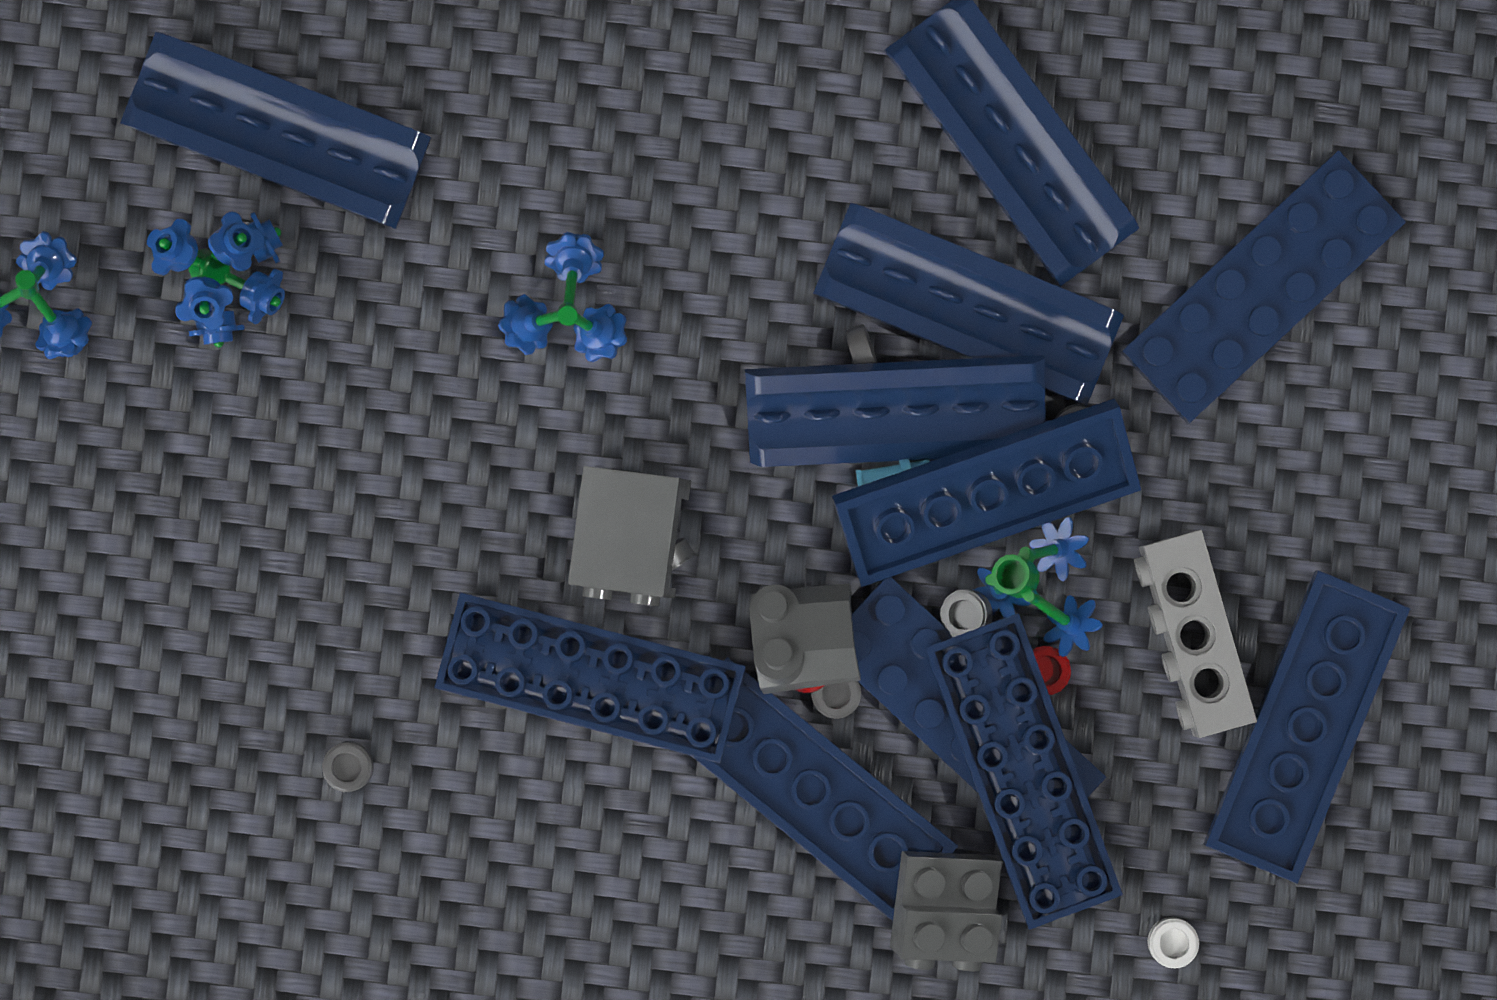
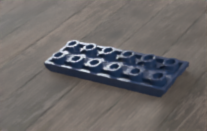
M951 0L884 50L1059 287L1139 229L1133 215L973 0Z
M155 32L140 75L120 122L124 126L393 229H397L432 139L430 136L159 32Z
M854 203L849 205L813 292L816 296L969 359L1044 355L1045 390L1084 406L1088 405L1124 317L1122 313Z
M1044 355L745 369L750 463L760 467L883 462L903 459H940L1045 422Z
M460 592L434 688L721 763L746 666Z
M1019 613L925 647L931 668L1028 929L1036 928L1122 896L1123 893Z

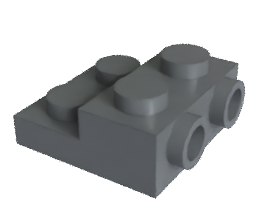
M902 851L890 948L901 959H905L904 964L914 969L929 970L934 968L935 961H952L954 968L974 972L981 970L982 962L996 963L1002 914L996 909L1002 860L996 855Z

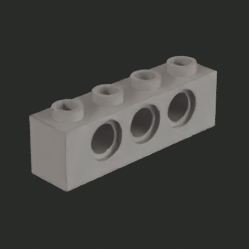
M1202 530L1139 546L1141 557L1134 559L1135 568L1141 586H1150L1155 605L1148 606L1149 617L1155 634H1164L1169 652L1162 654V661L1169 682L1177 681L1182 700L1175 702L1183 730L1191 729L1194 737L1202 738L1257 722ZM1175 573L1185 575L1191 584L1189 596L1181 602L1170 598L1166 589L1167 581ZM1194 620L1203 627L1205 637L1199 647L1188 649L1181 641L1180 632L1187 622ZM1209 668L1218 677V687L1212 695L1202 697L1195 690L1194 679L1201 670Z

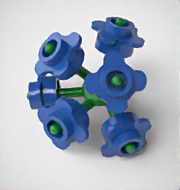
M228 212L221 218V228L215 231L208 239L209 248L198 250L196 239L189 234L191 225L184 219H176L172 226L166 229L153 230L147 238V245L152 248L154 260L151 267L155 273L166 275L170 270L179 272L187 268L189 269L192 278L185 283L184 299L182 302L177 303L175 313L182 321H195L196 330L189 331V337L203 336L204 345L214 344L215 347L220 348L224 342L233 341L232 332L245 330L244 325H236L234 311H224L225 306L233 301V292L228 286L222 285L224 282L241 290L240 305L250 311L248 320L253 324H258L266 314H275L284 301L285 291L280 287L283 279L282 271L274 269L269 276L257 271L247 280L230 273V266L237 271H245L250 268L253 254L258 263L270 257H273L275 263L280 262L275 249L283 246L279 238L281 230L278 227L274 228L270 219L260 223L255 212L250 214L253 222L247 225L242 222L241 216L236 212Z

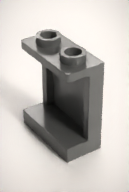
M583 466L568 585L583 586L582 596L612 600L613 591L631 593L630 603L659 606L660 597L675 598L676 588H670L680 506L681 499L689 500L691 480Z

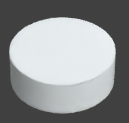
M1177 917L1161 919L1153 925L1148 935L1147 941L1150 954L1158 963L1165 967H1184L1197 955L1199 949L1198 935L1195 929L1183 919Z

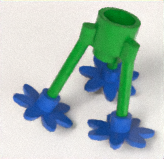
M1070 517L1063 520L1058 530L1052 522L1042 524V530L1046 539L1032 540L1029 543L1031 548L1022 547L1018 556L1011 554L999 558L994 564L992 572L985 568L977 570V574L985 586L973 590L982 593L989 600L993 615L998 609H1000L1004 618L1014 615L1013 604L1019 606L1033 604L1047 614V618L1057 626L1045 634L1044 641L1052 643L1060 640L1058 653L1061 657H1065L1070 653L1074 643L1083 651H1088L1090 649V642L1085 632H1095L1103 626L1101 621L1089 618L1096 607L1094 600H1088L1078 609L1075 598L1069 595L1065 600L1064 612H1062L1036 591L1039 584V572L1050 569L1054 564L1057 576L1061 581H1065L1068 578L1069 564L1080 569L1087 566L1083 556L1075 550L1084 547L1089 542V537L1086 535L1071 537L1073 520ZM1035 559H1040L1036 567L1033 562Z

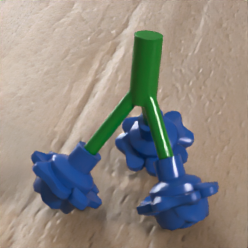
M43 231L35 239L24 240L20 244V250L23 254L17 257L16 264L23 270L17 273L15 277L17 287L3 295L0 294V337L3 334L4 326L12 321L11 313L5 310L9 303L20 297L31 299L44 316L43 322L39 325L40 335L35 346L38 350L44 351L47 359H53L58 356L69 358L77 355L82 351L83 346L88 344V331L92 326V321L87 316L84 317L83 312L79 308L69 312L52 310L39 293L38 284L40 282L44 289L52 290L57 284L72 280L73 272L70 268L74 267L77 262V258L68 251L67 242L63 237H56L52 240L51 235Z
M566 232L559 240L548 242L546 245L548 255L545 257V265L556 272L558 279L566 281L564 301L558 310L547 313V307L544 303L534 302L528 295L523 294L518 296L516 302L512 300L504 304V316L499 321L498 327L505 334L504 341L508 347L519 348L525 355H531L535 352V348L544 349L547 347V334L553 327L554 322L559 321L564 326L574 324L573 328L576 333L574 347L577 352L585 353V357L589 362H595L600 358L613 359L617 355L618 347L625 345L627 342L624 332L626 317L621 313H616L615 308L610 304H606L599 309L586 308L583 316L578 314L577 308L574 305L576 283H583L588 276L601 272L602 264L600 260L604 256V251L593 244L589 235Z

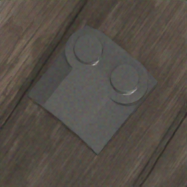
M850 583L789 589L782 585H768L760 589L756 594L751 595L749 610L753 654L759 686L763 694L861 680L855 649L851 612L852 589Z

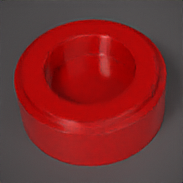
M1038 646L1033 648L1032 650L1048 694L1053 695L1060 692L1067 685L1071 676V666L1066 656L1061 657L1058 653L1059 649L1055 647Z

